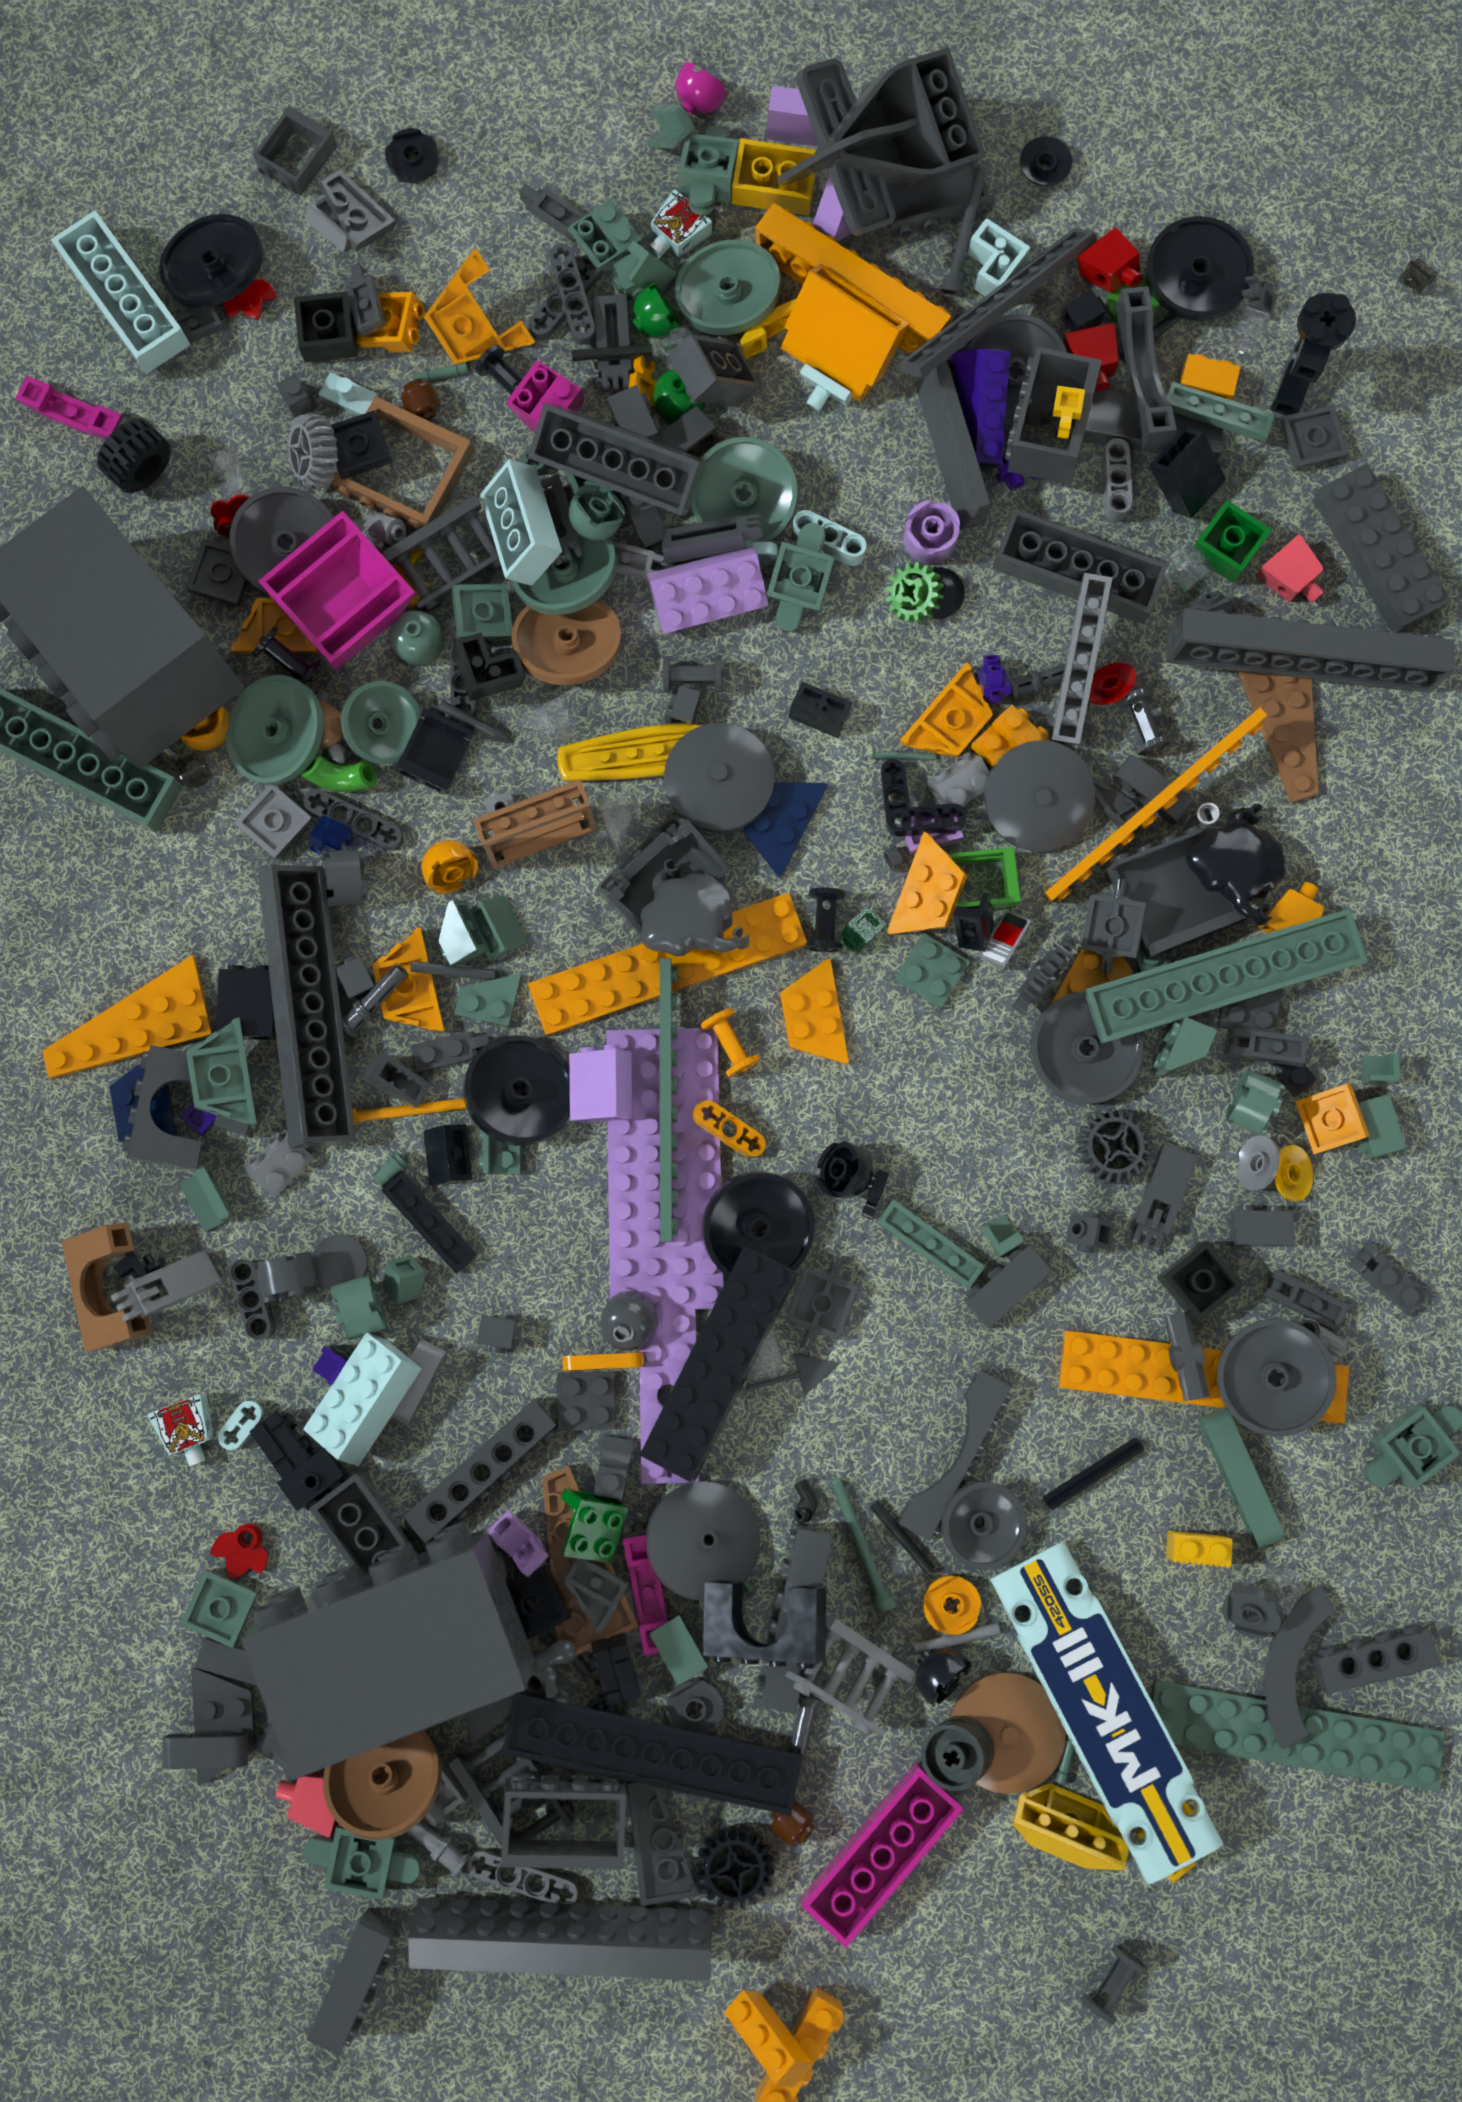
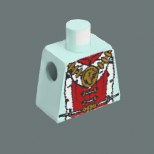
M674 189L651 222V232L655 240L648 248L657 258H660L667 250L677 258H681L712 235V220L706 215L693 213L690 210L689 201Z
M206 1394L196 1395L148 1414L169 1455L184 1451L189 1467L206 1461L201 1444L214 1440Z

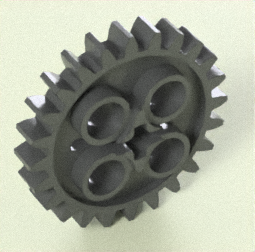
M1067 934L1058 946L1054 943L1045 956L1042 955L1026 975V981L1017 991L1020 995L1011 1007L1020 1014H1023L1031 1003L1035 1005L1045 992L1048 993L1064 972L1062 969L1072 958L1069 954L1078 941Z

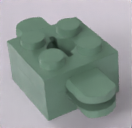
M720 126L707 127L703 135L690 133L686 136L678 169V192L682 196L689 198L690 210L698 215L710 214L714 208L715 201L731 202L739 139L728 138L726 130Z
M808 523L801 528L796 545L786 542L781 543L767 592V598L780 601L775 620L777 626L786 632L795 631L800 626L805 609L819 612L835 558L821 553L826 535L824 529L816 523Z
M1413 1405L1369 1439L1379 1452V1455L1365 1465L1363 1473L1366 1481L1375 1487L1384 1488L1399 1478L1405 1487L1418 1488L1461 1454L1449 1439L1462 1428L1461 1411L1452 1406H1441L1430 1414L1425 1406Z
M340 1824L336 1827L334 1837L328 1838L321 1834H315L308 1840L303 1849V1856L307 1863L328 1868L323 1889L382 1900L386 1895L390 1880L405 1884L413 1883L422 1869L419 1855L396 1850L399 1836L385 1840L364 1839L350 1833Z

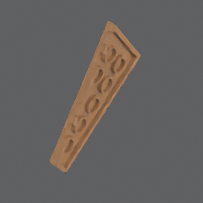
M1237 671L1253 712L1261 707L1268 715L1262 720L1265 726L1261 728V732L1290 803L1292 804L1317 795L1319 790L1312 679Z

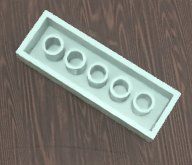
M96 211L91 212L51 239L63 260L146 374L190 346L181 327Z

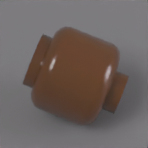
M419 378L403 386L404 391L400 398L406 411L427 421L436 416L435 411L440 406V400L430 382Z
M795 1799L791 1816L772 1812L770 1815L774 1818L771 1825L772 1831L790 1846H794L797 1843L801 1846L815 1828L812 1824L814 1820L812 1813Z

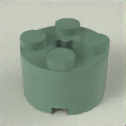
M1248 1069V1072H1244L1234 1090L1235 1096L1232 1105H1228L1225 1120L1264 1136L1270 1125L1268 1120L1270 1115L1276 1116L1280 1110L1283 1100L1279 1098L1283 1093L1285 1085Z
M371 1274L331 1287L333 1299L339 1305V1308L335 1309L336 1319L340 1326L343 1325L348 1341L362 1337L366 1333L381 1331L387 1326L383 1302L380 1303L377 1294L379 1290Z

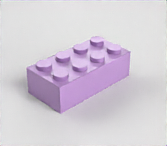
M752 546L746 547L743 550L727 552L647 574L659 626L663 634L769 606L757 552Z

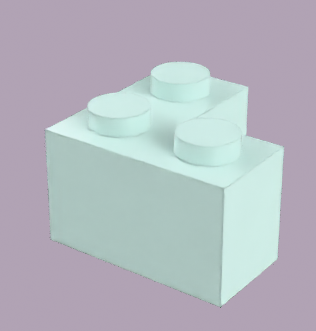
M987 218L972 236L968 251L970 257L984 265L978 272L975 290L984 296H987L1023 268L1027 262L1030 246Z

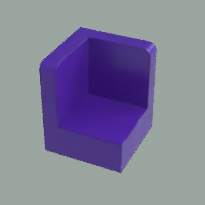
M323 1346L321 1349L323 1354L312 1370L327 1379V1383L332 1386L349 1358L331 1346Z

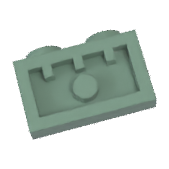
M479 1128V1138L483 1141V1152L479 1153V1167L483 1169V1173L487 1175H522V1146L509 1145L497 1141Z

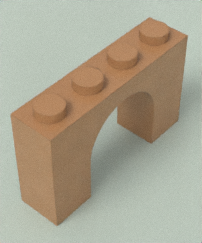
M129 1224L104 1225L61 1241L85 1352L111 1348L151 1335L149 1317L142 1319L139 1316L124 1322L122 1316L131 1312L130 1309L121 1312L115 1311L108 1304L102 1287L103 1272L107 1263L114 1257L134 1250Z

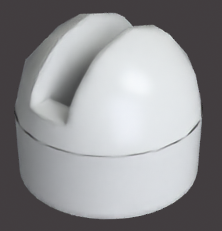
M1203 803L1197 810V818L1203 825H1213L1219 819V808L1214 803ZM1204 809H1209L1212 821L1207 820Z

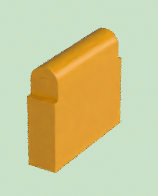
M820 264L810 270L784 326L788 332L781 349L805 365L806 363L851 392L852 398L862 402L872 386L883 378L910 323Z

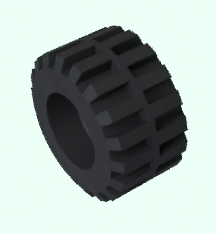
M142 418L131 419L129 422L126 421L117 427L107 437L98 453L97 466L124 493L132 494L136 491L139 492L152 484L164 471L172 453L170 449L171 444L146 420Z

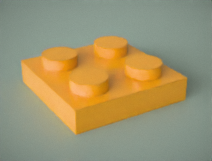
M1351 1083L1295 1101L1313 1154L1370 1137Z

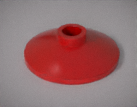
M1118 662L1108 664L1095 671L1088 701L1095 705H1107L1124 698L1136 684L1137 673L1130 664Z

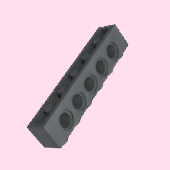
M533 1399L405 1514L403 1518L424 1543L429 1542L431 1539L434 1541L433 1534L445 1529V1526L453 1519L457 1523L470 1512L467 1506L475 1499L478 1503L485 1499L492 1492L489 1487L496 1480L500 1484L513 1473L511 1467L518 1460L522 1464L535 1453L532 1448L539 1441L543 1444L548 1442L556 1434L554 1428L558 1423L537 1399ZM523 1425H528L533 1429L534 1436L531 1441L526 1442L520 1438L519 1430ZM501 1445H507L511 1448L512 1457L509 1461H503L498 1457L497 1451ZM480 1464L489 1467L490 1477L488 1480H481L477 1477L476 1469ZM463 1484L468 1488L469 1494L465 1500H460L455 1496L454 1490L456 1485ZM435 1504L445 1506L447 1515L444 1519H437L433 1515Z

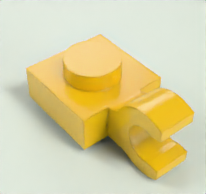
M1057 386L1052 416L1061 417L1058 438L1068 439L1072 419L1080 420L1085 389Z

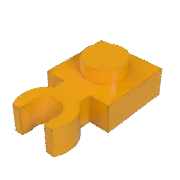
M640 356L634 359L633 367L635 372L630 374L629 388L637 385L640 393H646L651 407H654L653 392L657 381L651 379V374L655 371V362L650 361L644 365V356Z

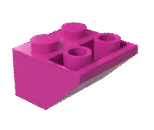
M536 360L508 398L506 405L535 433L544 403L552 402L578 412L584 401L580 387Z

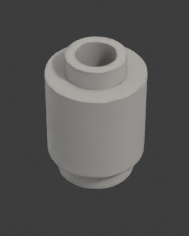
M378 513L371 515L366 522V532L373 540L393 546L405 538L406 527L400 519Z

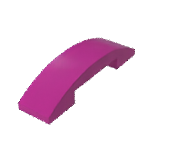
M26 376L15 397L19 403L51 420L102 439H107L119 426L123 418L122 414L103 406L97 405V407H94L55 391L51 385L30 376Z
M646 1534L623 1538L644 1656L660 1653L650 1636V1632L668 1622L662 1583L653 1572L647 1557Z

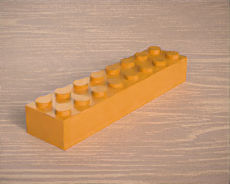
M773 203L755 227L756 244L766 249L773 256L780 272L802 286L809 271L822 264L910 323L898 346L908 354H912L951 322V315H949L945 308L930 303L920 292H913L908 289L898 278H891L883 273L876 264H869L861 259L854 250H847L839 245L832 236H825L816 230L810 222H803L794 216L792 211L786 207L781 208Z

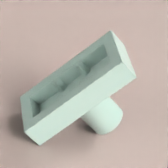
M805 363L800 371L801 377L815 386L806 404L820 412L828 397L831 396L843 405L848 406L852 400L851 392Z
M332 372L329 373L318 394L321 400L356 416L365 414L374 397H379L378 393L351 382L349 378L340 377Z

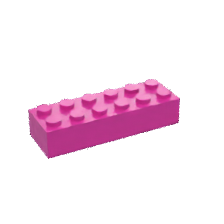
M916 1761L800 1896L801 1907L847 1948L964 1810L961 1802L948 1790L938 1787L927 1776L924 1768Z

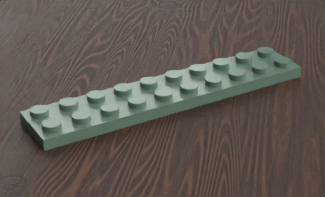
M1349 908L1085 989L1084 993L1100 1043L1102 1044L1171 1023L1184 1017L1197 1015L1368 962L1351 909Z
M1160 1680L1153 1681L1151 1701L1176 1746L1438 1792L1445 1732L1442 1730L1298 1705L1299 1713L1308 1735L1287 1748L1281 1749L1268 1719L1266 1699Z

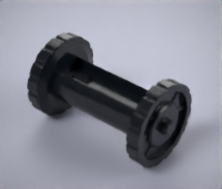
M500 345L491 346L478 359L475 371L482 377L490 374L511 395L515 390L514 386H518L522 378L502 360L505 353L504 349Z
M273 626L265 637L262 636L259 639L260 643L252 652V655L257 657L264 652L304 684L307 681L310 682L314 678L312 676L321 663L316 660L310 666L274 638L278 628Z
M829 887L812 888L809 890V897L817 900L815 939L806 942V949L814 952H841L843 944L834 941L836 902L845 898V891ZM824 901L830 903V909L823 908L822 904Z

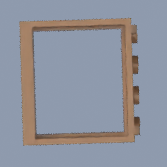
M375 396L366 413L375 410L378 420L382 419L455 455L423 514L348 478L341 480L338 469L334 472L335 478L331 482L335 491L342 494L343 498L349 499L351 496L359 500L363 507L369 510L376 508L385 515L407 523L406 525L411 530H419L440 516L474 453L472 443L466 438Z
M581 779L473 819L482 846L494 869L597 830L592 809ZM574 799L578 800V806H575ZM588 820L590 827L582 830L580 823ZM491 830L493 831V834H494V837H492V838L490 837V835H489V833H488V832L491 831ZM503 852L505 859L497 862L495 855Z

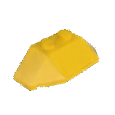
M1051 1783L1020 1794L1012 1825L1030 1846L1085 1869L1123 1871L1126 1868L1129 1848L1123 1840L1118 1827L1112 1822L1104 1805Z

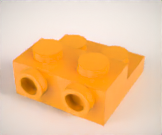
M413 292L378 293L386 326L366 336H362L358 332L356 343L361 348L384 347L388 352H412L413 345L419 342L417 326L419 319H423L425 315L423 303Z
M1011 705L972 743L971 748L992 768L1004 753L1019 744L1029 741L1050 740L1048 732L1043 727H1035L1029 721V715L1023 708L1018 707L1016 709Z

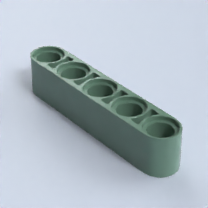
M1222 1407L1199 1417L1198 1422L1255 1548L1259 1550L1284 1539V1531L1230 1412L1226 1407Z

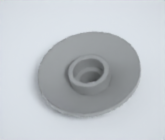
M1262 1135L1253 1136L1245 1142L1239 1152V1166L1236 1174L1240 1184L1247 1190L1260 1191L1266 1188L1276 1176L1280 1156L1276 1143L1270 1137Z

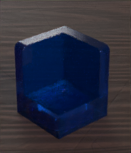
M322 815L309 834L310 850L320 854L325 846L335 850H341L343 845L350 847L353 842V828Z

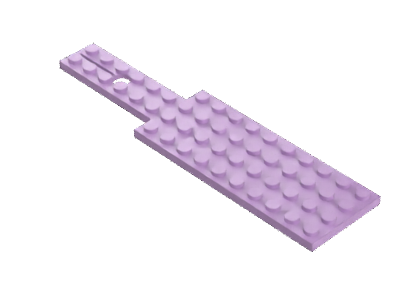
M702 1028L677 1029V1039H672V1050H677V1066H672V1078H677L678 1084L677 1094H672V1106L678 1107V1122L672 1123V1134H678V1151H672V1162H678V1179H672V1190H678V1207H672V1219H678V1236H673V1242L664 1243L660 1241V1029L606 1030V1045H620L621 1050L632 1052L633 1119L607 1121L610 1299L620 1292H636L635 1295L643 1299L646 1297L653 1303L659 1317L655 1334L646 1345L639 1348V1353H644V1367L640 1368L641 1451L664 1407L657 1398L659 1389L667 1384L675 1385L696 1343V1309H713L723 1289V1272L711 1261L702 1239L704 1211L710 1198L721 1186L720 1140L697 1125L692 1117L694 1106L700 1102L711 1100L719 1105L718 1037L713 1028L704 1031ZM709 1108L701 1110L704 1113V1120L712 1118L715 1121L720 1120V1117L715 1119L709 1115ZM641 1457V1484L694 1483L670 1471L668 1477V1470ZM699 1475L694 1482H699Z

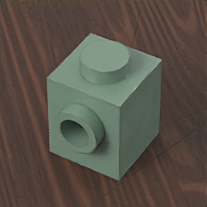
M632 253L612 262L614 276L612 281L618 294L623 293L627 295V301L636 299L637 295L643 290L629 280L630 274L640 261Z

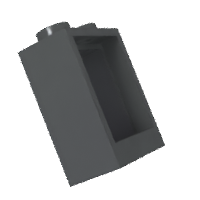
M288 106L253 156L258 166L257 170L268 179L272 177L279 181V184L289 192L295 191L302 196L335 151L337 144L332 131L293 107ZM293 132L317 146L296 176L272 162Z

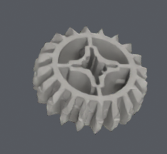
M314 413L299 415V417H295L294 423H291V431L288 433L289 442H287L289 451L287 454L289 455L291 473L300 487L311 488V490L330 486L331 481L335 478L334 472L337 471L338 449L336 448L337 439L334 438V429L331 428V423L329 420H326L325 416Z

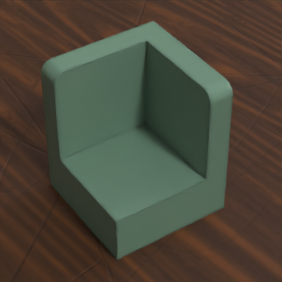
M1399 1054L1362 1056V1084L1391 1085L1400 1081Z
M1003 1214L979 1228L997 1257L1002 1256L1024 1242L1019 1231L1015 1233Z
M412 1255L387 1261L383 1289L396 1305L420 1299L422 1297L425 1270Z

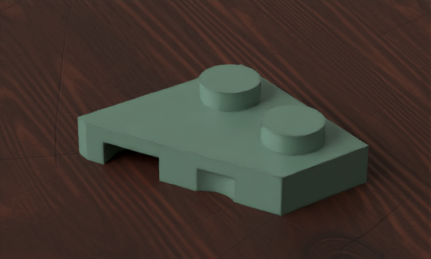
M515 974L461 987L454 1015L509 1028L522 976Z

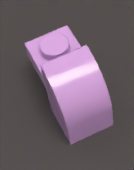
M509 1509L488 1530L496 1544L513 1558L519 1570L527 1577L534 1570L540 1568L548 1557L545 1551L547 1548L542 1541Z

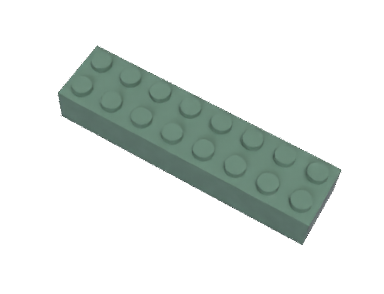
M0 688L1 754L157 833L183 787L175 777L148 763L138 769L124 753L111 761L91 736L88 737L80 728Z

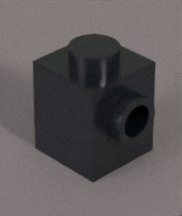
M1091 289L1065 304L1060 318L1069 332L1097 327L1103 321L1106 312L1105 304L1100 297H1096Z

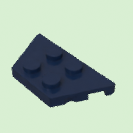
M774 782L773 793L767 807L756 820L744 827L743 833L755 846L761 857L765 859L776 877L781 879L828 784Z
M140 1064L110 1086L118 1141L123 1143L125 1134L131 1135L134 1125L128 1123L131 1106H138L139 1096L134 1095L137 1079L143 1080L145 1069L140 1068ZM169 1085L158 1090L150 1102V1114L153 1122L160 1130L169 1135L177 1136Z

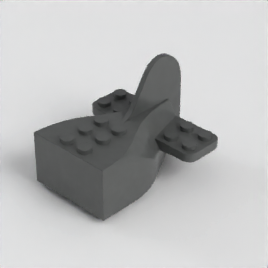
M949 47L895 65L870 81L857 100L845 68L838 59L825 60L800 70L796 75V82L819 146L814 155L778 176L777 180L779 186H783L827 168L850 232L855 236H862L884 228L895 220V210L884 177L904 187H915L944 179L986 157Z

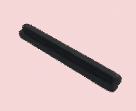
M1137 1438L1129 1440L1043 1497L1045 1504L1050 1510L1056 1509L1144 1451L1142 1443Z

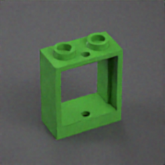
M1014 847L949 854L957 865L1000 861L1005 898L990 899L992 909L1017 907L1021 899ZM958 900L956 906L978 909L980 901L959 903Z

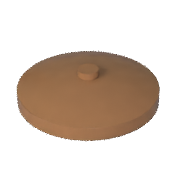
M598 599L582 610L564 615L544 614L526 606L516 618L512 629L513 650L517 651L523 669L538 680L556 685H575L598 677L614 663L620 652L622 641L621 627L617 615L601 599Z
M1015 1672L990 1673L969 1684L959 1695L952 1708L950 1717L967 1716L976 1719L988 1730L993 1740L994 1757L992 1765L984 1776L976 1782L979 1786L1003 1794L1025 1792L1044 1782L1058 1766L1065 1748L1066 1731L1043 1686L1036 1680Z
M421 1730L325 1767L323 1792L331 1815L347 1831L364 1839L385 1840L409 1831L426 1816L437 1797L442 1774L441 1760L437 1747L429 1734Z

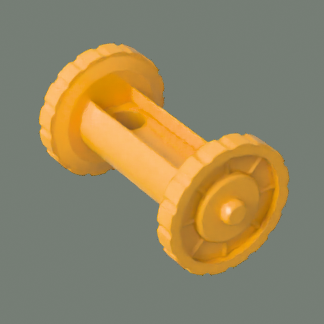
M733 1008L715 1013L700 1025L703 1031L713 1028L733 1064L726 1071L728 1077L747 1071L748 1068L761 1060L758 1054L748 1057L728 1021L735 1014Z

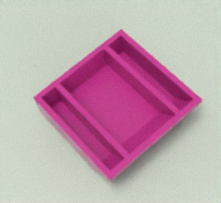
M341 511L258 581L266 594L335 672L391 626L401 616L416 594L344 511Z

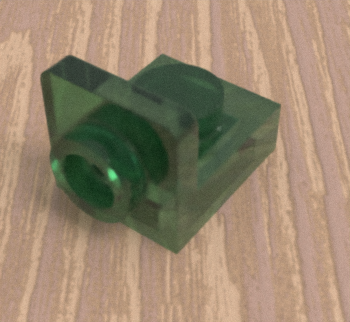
M867 906L847 923L839 938L846 947L859 955L866 945L879 935L888 924Z

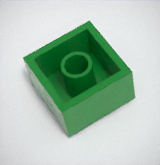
M1226 500L1198 538L1189 554L1234 584L1272 529L1229 500Z

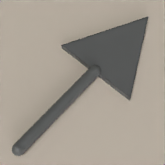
M793 1354L798 1372L748 1385L747 1390L752 1391L800 1377L805 1395L840 1363Z

